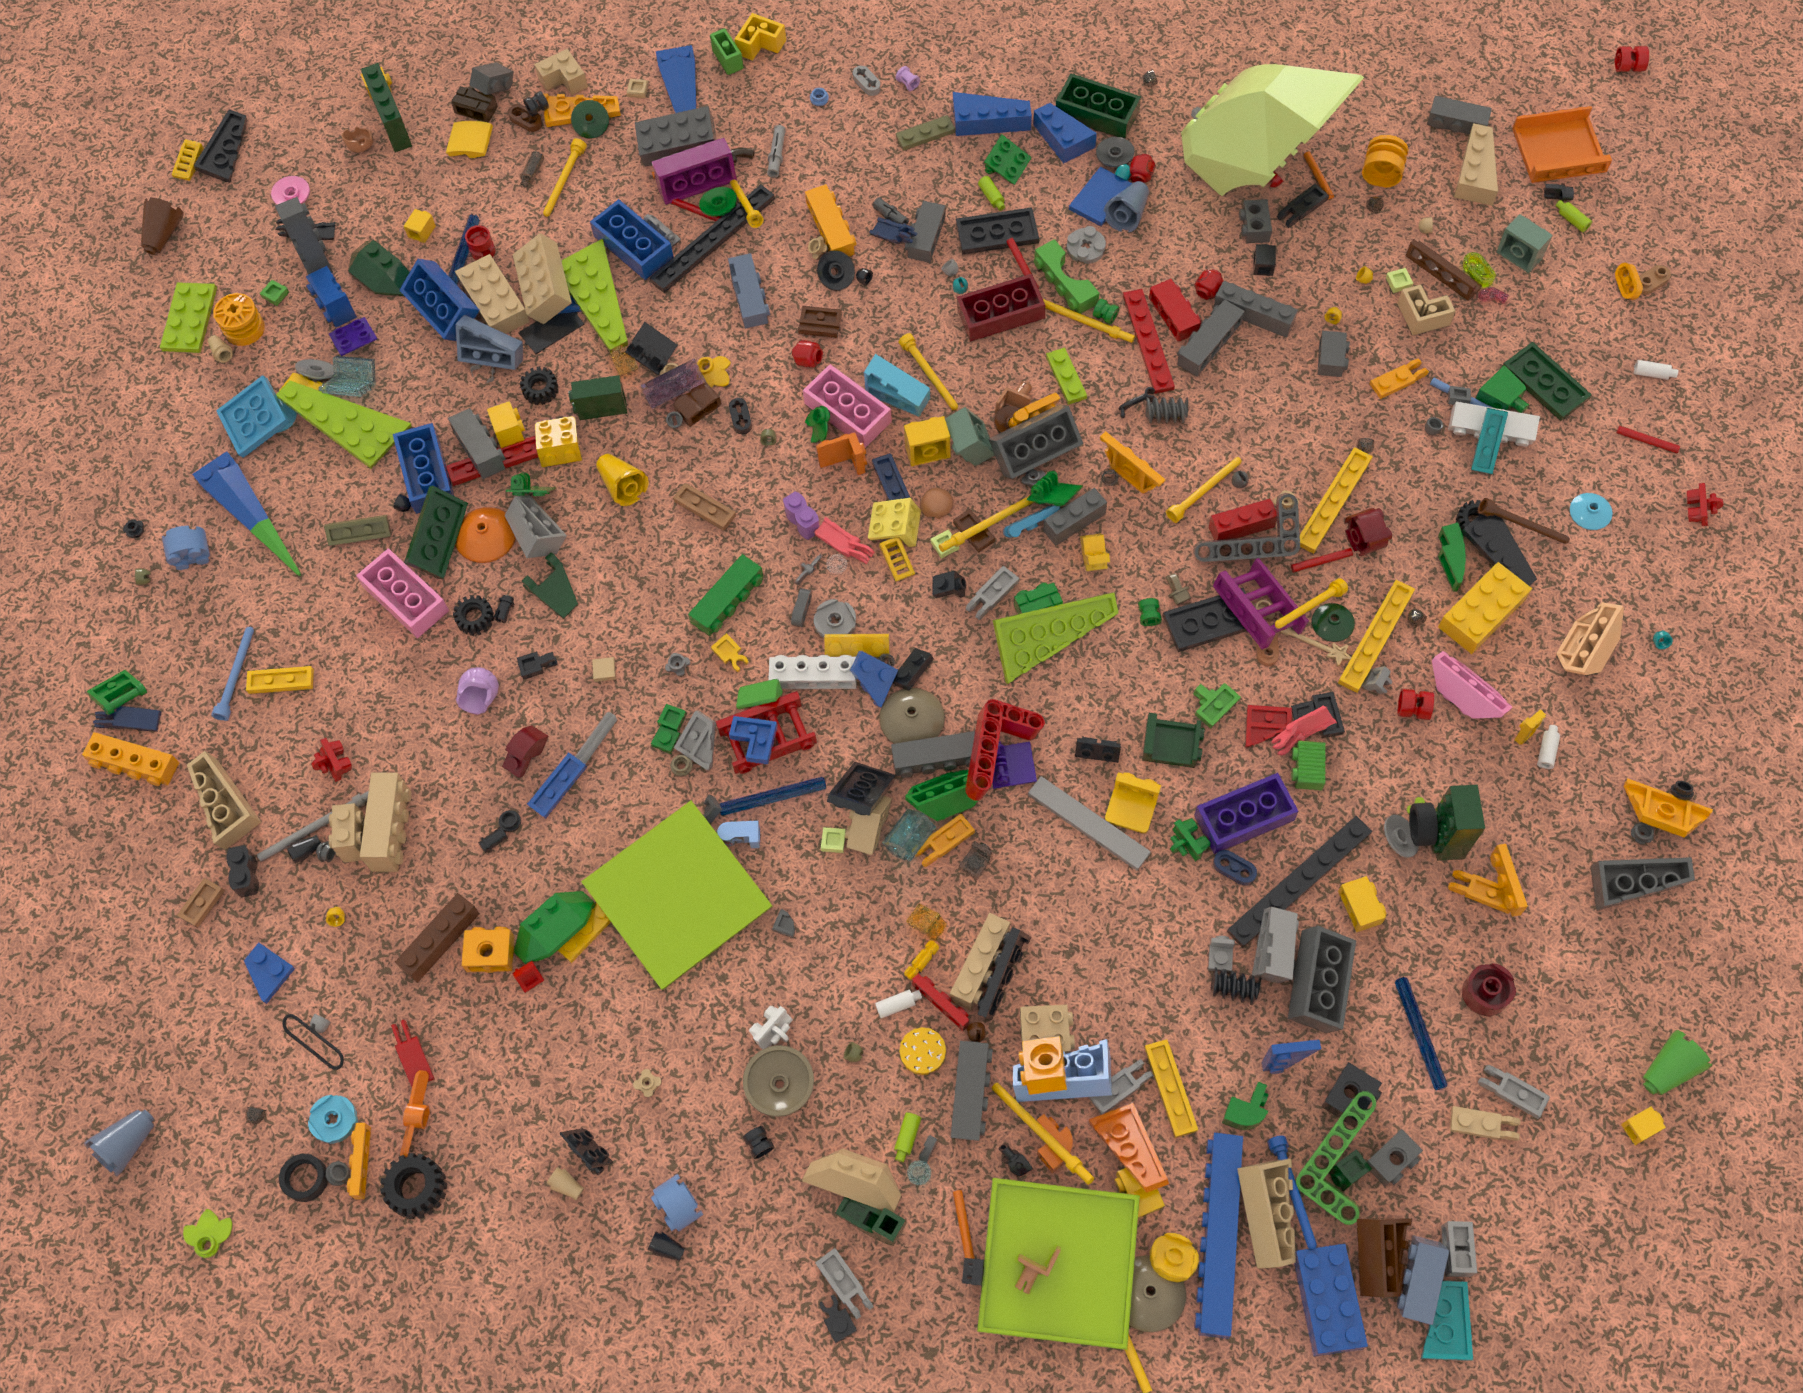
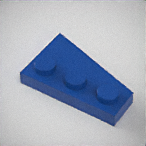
M1320 1040L1271 1045L1262 1060L1263 1071H1270V1074L1283 1073L1284 1069L1321 1049Z

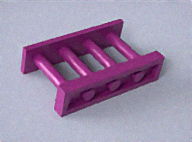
M1259 558L1255 559L1249 573L1232 578L1225 570L1218 574L1213 584L1214 589L1261 649L1269 647L1276 635L1275 633L1292 627L1299 635L1309 622L1305 614H1303L1286 626L1278 629L1275 627V624L1269 626L1263 617L1278 611L1284 617L1297 609L1298 606ZM1255 580L1261 587L1244 594L1239 585ZM1267 595L1272 601V605L1257 610L1250 602Z

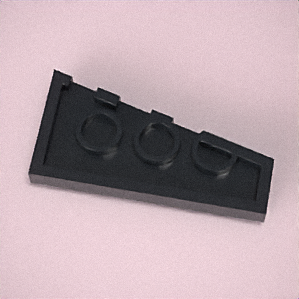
M1012 927L1011 931L1006 933L1003 941L1005 945L1003 951L998 954L995 960L996 969L994 974L989 976L986 983V988H988L984 997H981L978 1003V1015L990 1020L993 1019L1005 994L1002 988L1004 985L1007 986L1013 978L1012 967L1017 962L1020 963L1024 955L1021 952L1024 943L1029 944L1032 938L1023 931Z

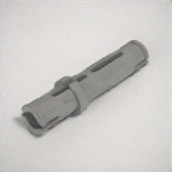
M782 125L774 127L771 152L768 155L767 175L773 178L779 176L780 164L783 161L782 149L786 128Z

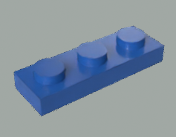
M568 752L527 805L546 819L587 766Z

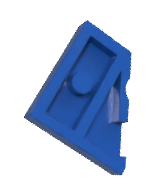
M859 651L850 671L860 681L864 691L868 692L874 705L882 707L898 669L863 651Z
M259 942L244 960L258 994L266 1004L295 970L291 964Z

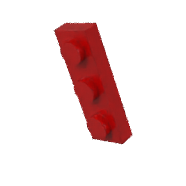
M917 973L912 979V986L919 990L927 1000L959 1029L964 1031L969 1025L968 1013L960 1006L956 1008L951 1003L952 999L945 992H938L930 978L927 976L922 977Z

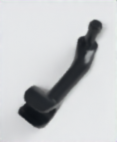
M1148 387L1145 389L1144 394L1120 405L1118 408L1121 410L1120 417L1125 418V410L1144 400L1146 401V397L1152 402L1155 396L1148 394H1154L1155 389Z

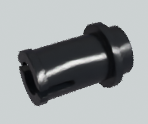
M502 595L498 599L499 605L493 619L498 622L502 620V623H506L510 609L515 604L514 598Z
M498 827V829L485 838L481 837L478 844L485 853L488 851L492 852V848L508 839V836L501 827Z

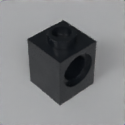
M1256 244L1253 275L1273 276L1276 265V245Z

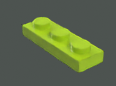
M1065 347L1046 353L1047 361L1067 404L1087 399L1086 391Z

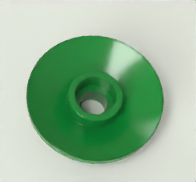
M713 188L701 197L699 206L705 215L721 216L730 212L735 207L737 196L730 188Z

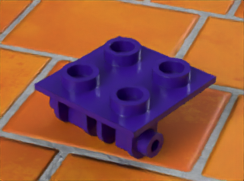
M365 317L354 320L352 323L329 333L341 356L377 340Z
M999 741L992 782L993 789L1037 782L1030 741L1005 746Z

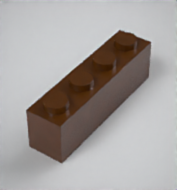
M457 893L395 961L396 965L418 983L480 913L473 904Z

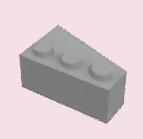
M1275 907L1264 909L1252 975L1255 978L1259 979L1261 977L1262 980L1275 983L1293 980L1296 932L1299 926V921L1297 920L1298 913Z

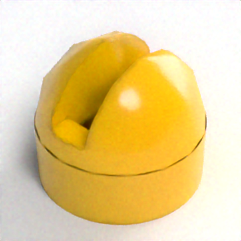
M1363 266L1356 275V280L1363 284H1368L1373 279V272L1366 266Z
M1338 307L1329 308L1324 316L1326 322L1334 325L1338 324L1342 318V311Z
M340 907L330 908L326 914L327 924L333 927L341 926L345 921L344 910Z

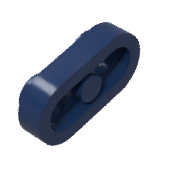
M1221 850L1214 857L1213 866L1220 874L1243 886L1250 885L1255 881L1257 869L1251 862L1229 850ZM1225 860L1229 865L1222 866L1220 862ZM1241 872H1247L1249 876L1244 878L1241 876Z

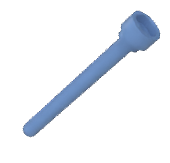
M247 627L244 631L221 701L217 703V706H214L211 716L217 720H229L231 714L229 703L254 633L252 627Z

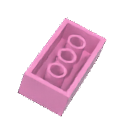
M831 364L803 390L804 404L812 410L820 406L827 407L830 413L829 422L844 434L855 432L859 443L863 442L865 448L892 422L891 409Z
M389 548L356 575L363 588L417 639L449 612L444 600Z

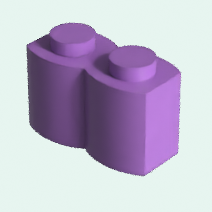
M796 491L783 498L786 517L797 526L799 534L807 540L814 537L815 530L820 527L819 519L816 512L807 506L805 498Z

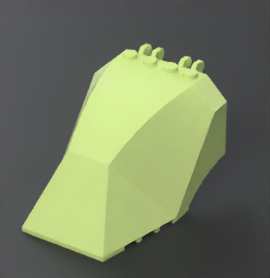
M1264 64L1248 68L1239 73L1229 85L1224 83L1217 91L1220 95H1214L1196 114L1198 119H1192L1182 130L1184 161L1221 196L1240 186L1261 185L1264 187L1275 176L1273 171L1278 166L1282 168L1285 166L1286 162L1284 160L1291 153L1294 156L1298 152L1295 148L1301 142L1304 144L1308 142L1364 77L1359 74L1278 64Z

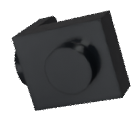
M955 570L933 576L932 595L934 597L940 598L951 594H956L960 598L965 597L966 580Z

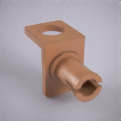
M1021 381L1016 391L1006 387L996 402L994 415L1006 403L1021 409L1029 405L1031 397L1027 396V394L1032 389L1031 384L1027 382L1025 387H1023L1026 381Z
M1057 1245L1047 1267L1019 1254L1018 1261L1023 1263L1025 1268L1015 1287L1021 1290L1025 1281H1027L1023 1292L1030 1294L1038 1274L1042 1273L1047 1277L1049 1276L1061 1251V1247Z

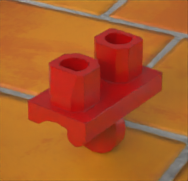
M1699 483V489L1687 490V504L1700 503V507L1688 508L1689 522H1701V526H1708L1707 510H1711V514H1717L1718 509L1724 505L1723 499L1718 498L1716 493H1711L1710 498L1706 499L1705 483Z
M327 738L320 740L322 747L318 753L314 754L315 760L311 763L313 770H321L323 774L330 771L334 781L337 782L341 780L342 774L351 771L352 763L349 757L337 760L336 756L344 752L340 740L328 742Z

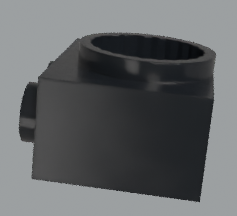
M1348 1062L1321 1107L1340 1118L1354 1099L1348 1098L1344 1094V1089L1352 1090L1355 1096L1359 1092L1368 1091L1375 1096L1377 1102L1382 1094L1379 1090L1382 1082ZM1361 1096L1358 1099V1105L1362 1109H1367L1372 1102L1368 1096ZM1349 1115L1344 1118V1122L1355 1128L1358 1125V1121L1354 1116Z

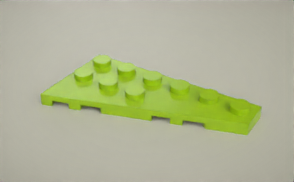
M289 381L276 394L280 401L371 469L394 446L393 434L409 430L412 427V424L293 381Z

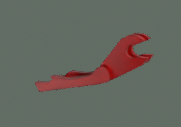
M401 1020V1025L407 1039L402 1042L397 1025L392 1024L391 1027L397 1041L395 1049L411 1087L413 1086L415 1074L419 1070L428 1073V1082L434 1080V1075L418 1036L412 1037L407 1022Z

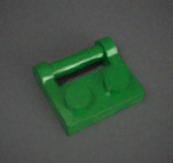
M123 670L91 688L87 693L89 698L99 705L107 715L115 712L116 708L135 697H142L147 694V690L140 681L128 671Z

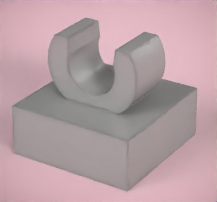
M1385 666L1371 669L1362 687L1368 691L1376 690L1379 694L1387 693L1383 685L1392 684V680L1388 677L1391 671Z

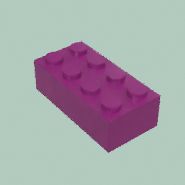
M725 138L652 161L657 187L665 205L672 203L674 199L682 200L729 184L731 180L735 179L737 181L732 152Z

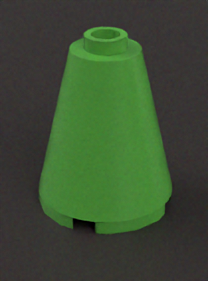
M1675 1030L1670 1035L1643 1076L1645 1081L1643 1086L1652 1095L1655 1093L1663 1095L1713 1066L1711 1063H1708L1710 1058L1703 1049L1693 1040L1689 1042L1683 1039L1686 1034L1679 1030Z

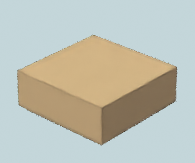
M630 79L627 97L646 98L649 85L648 80Z
M614 657L592 660L594 682L616 680Z

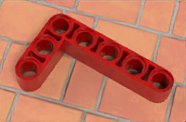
M990 699L985 703L977 718L966 783V794L970 799L981 800L992 786L1000 732L1025 740H1034L1045 725V720L1040 714L995 699Z

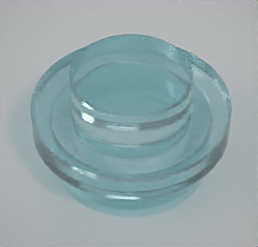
M920 1160L912 1162L907 1170L908 1179L915 1185L926 1184L931 1177L929 1165Z

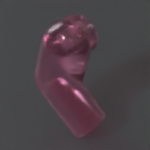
M1488 287L1482 289L1478 297L1483 302L1497 300L1504 304L1509 295L1495 287Z

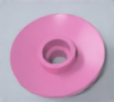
M288 176L275 183L271 191V197L277 205L295 197H298L302 204L307 200L310 188L303 178Z

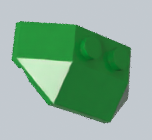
M969 770L948 772L914 785L910 788L908 794L905 795V800L936 821L964 812L974 807L978 802L970 799L966 794Z
M583 891L554 893L520 924L514 948L515 955L525 965L530 961L536 962L552 956L587 924L596 903Z

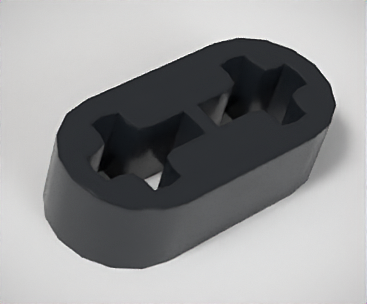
M734 398L729 403L734 430L741 435L747 434L752 429L747 403L742 398ZM737 405H740L741 413L737 412ZM740 419H743L745 427H741Z

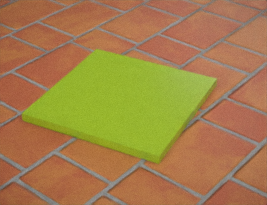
M692 800L581 881L662 991L773 907Z
M992 1178L977 1332L1127 1350L1140 1195ZM1057 1245L1061 1247V1251L1049 1276L1047 1277L1042 1273L1038 1274L1030 1294L1023 1292L1027 1281H1025L1021 1290L1015 1287L1025 1268L1023 1263L1018 1261L1019 1254L1047 1267Z

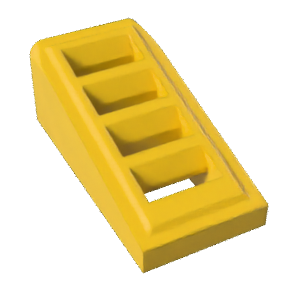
M184 140L172 172V177L187 181L191 180L196 171L194 164L204 150L200 142Z
M900 537L891 538L879 543L880 550L896 582L915 575ZM892 547H898V549L891 551L889 553L887 551V549H890ZM898 553L901 554L900 557H897L893 560H891L890 558L891 556L896 555ZM904 560V564L894 567V563ZM905 567L908 568L909 571H906V572L901 573V574H899V575H898L897 572H896V571L901 570V569H903V568H905Z

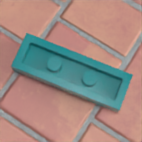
M1486 408L1471 470L1493 474L1508 416L1507 411Z

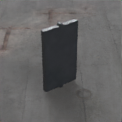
M577 312L560 313L545 324L536 321L518 333L525 341V345H528L535 354H538L585 324L578 317Z

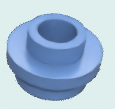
M815 88L810 94V101L816 106H823L829 100L828 93L823 88Z

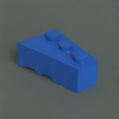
M1048 103L1034 110L1033 126L1063 164L1096 148L1097 133L1058 107Z
M327 266L306 276L309 282L306 287L312 296H317L314 300L319 309H325L323 315L328 323L332 322L335 328L357 318L347 295L341 290V286L336 282L335 277Z

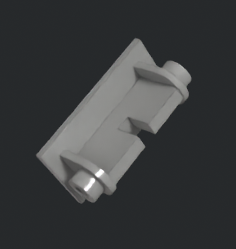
M647 214L644 217V221L671 243V246H674L681 240L653 215Z

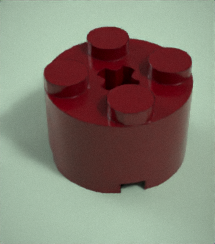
M1369 508L1350 515L1345 519V524L1348 523V529L1345 530L1347 540L1354 552H1360L1359 556H1365L1386 548L1389 540L1392 539V532L1386 527L1383 520L1384 514L1380 508Z
M1499 964L1479 965L1464 981L1462 998L1466 1005L1479 1015L1487 1017L1497 1015L1512 1002L1516 995L1514 978L1505 967Z

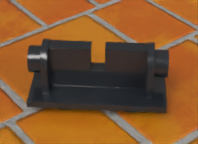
M1082 736V738H1077L1075 757L1119 763L1121 744L1117 743V741L1101 740V743H1097V739Z

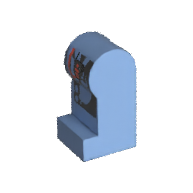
M758 821L725 822L718 827L717 833L726 846H733L736 843H750L751 848H760V825Z

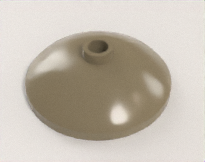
M911 688L910 691L901 689L886 699L880 710L879 721L886 738L893 744L938 737L944 726L945 715L940 701L933 694L923 689ZM914 710L915 713L911 715L908 711Z
M776 1045L759 1051L751 1058L743 1075V1089L749 1103L757 1111L772 1117L788 1116L800 1110L809 1100L814 1088V1074L809 1061L801 1052L788 1046ZM778 1081L784 1082V1086L782 1088L776 1087V1083Z
M1149 1255L1135 1257L1129 1326L1143 1332H1159L1167 1329L1179 1319L1186 1303L1184 1281L1173 1282L1159 1276L1151 1265ZM1147 1287H1152L1155 1290L1153 1296H1149L1146 1293Z

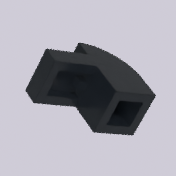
M964 1258L962 1283L982 1286L984 1260Z

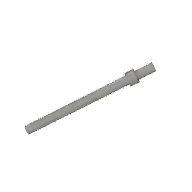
M369 791L362 795L360 793L355 795L346 804L355 803L358 808L365 806ZM332 812L258 853L259 860L261 862L290 846V843L297 842L329 824V814H332Z

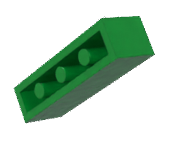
M742 554L688 613L690 623L709 637L714 632L717 633L721 629L723 621L727 617L733 616L739 603L745 602L750 595V591L762 583V567Z

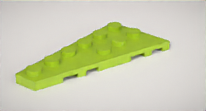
M601 239L561 260L569 294L609 352L613 354L627 346L628 341L604 242Z
M1107 593L993 620L1006 684L1014 681L1015 678L1028 672L1035 665L1050 658L1070 645L1071 642L1081 638L1093 628L1100 626L1117 615L1118 608L1115 593Z

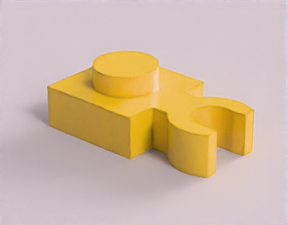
M727 633L711 646V650L724 664L729 661L732 662V667L736 672L740 671V668L736 665L738 661H742L746 665L748 664V659L745 656L738 655L741 648Z

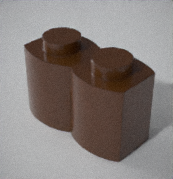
M706 381L696 383L689 393L678 396L673 403L675 412L681 414L689 427L696 424L722 404L720 396Z

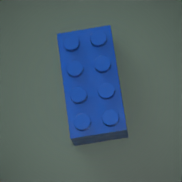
M619 199L590 221L593 236L597 240L603 239L604 246L644 280L674 258L671 243Z
M418 258L400 288V292L445 340L457 341L456 323L464 315L475 319L480 311L435 261Z
M433 423L393 434L409 501L415 513H421L430 486H435L454 496L439 436Z
M1339 1244L1318 1247L1313 1250H1297L1295 1252L1296 1263H1294L1313 1357L1363 1350L1368 1347L1346 1245Z

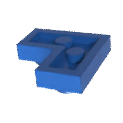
M734 716L729 737L731 740L749 742L746 754L747 762L769 764L778 725L775 721Z

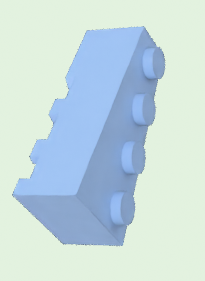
M1107 1039L1099 1041V1044L1088 1047V1045L1078 1047L1079 1050L1065 1054L1063 1051L1067 1090L1029 1095L1027 1085L1022 1086L1020 1071H1025L1024 1066L1020 1064L1014 1065L1013 1088L1017 1102L1112 1095L1111 1056Z

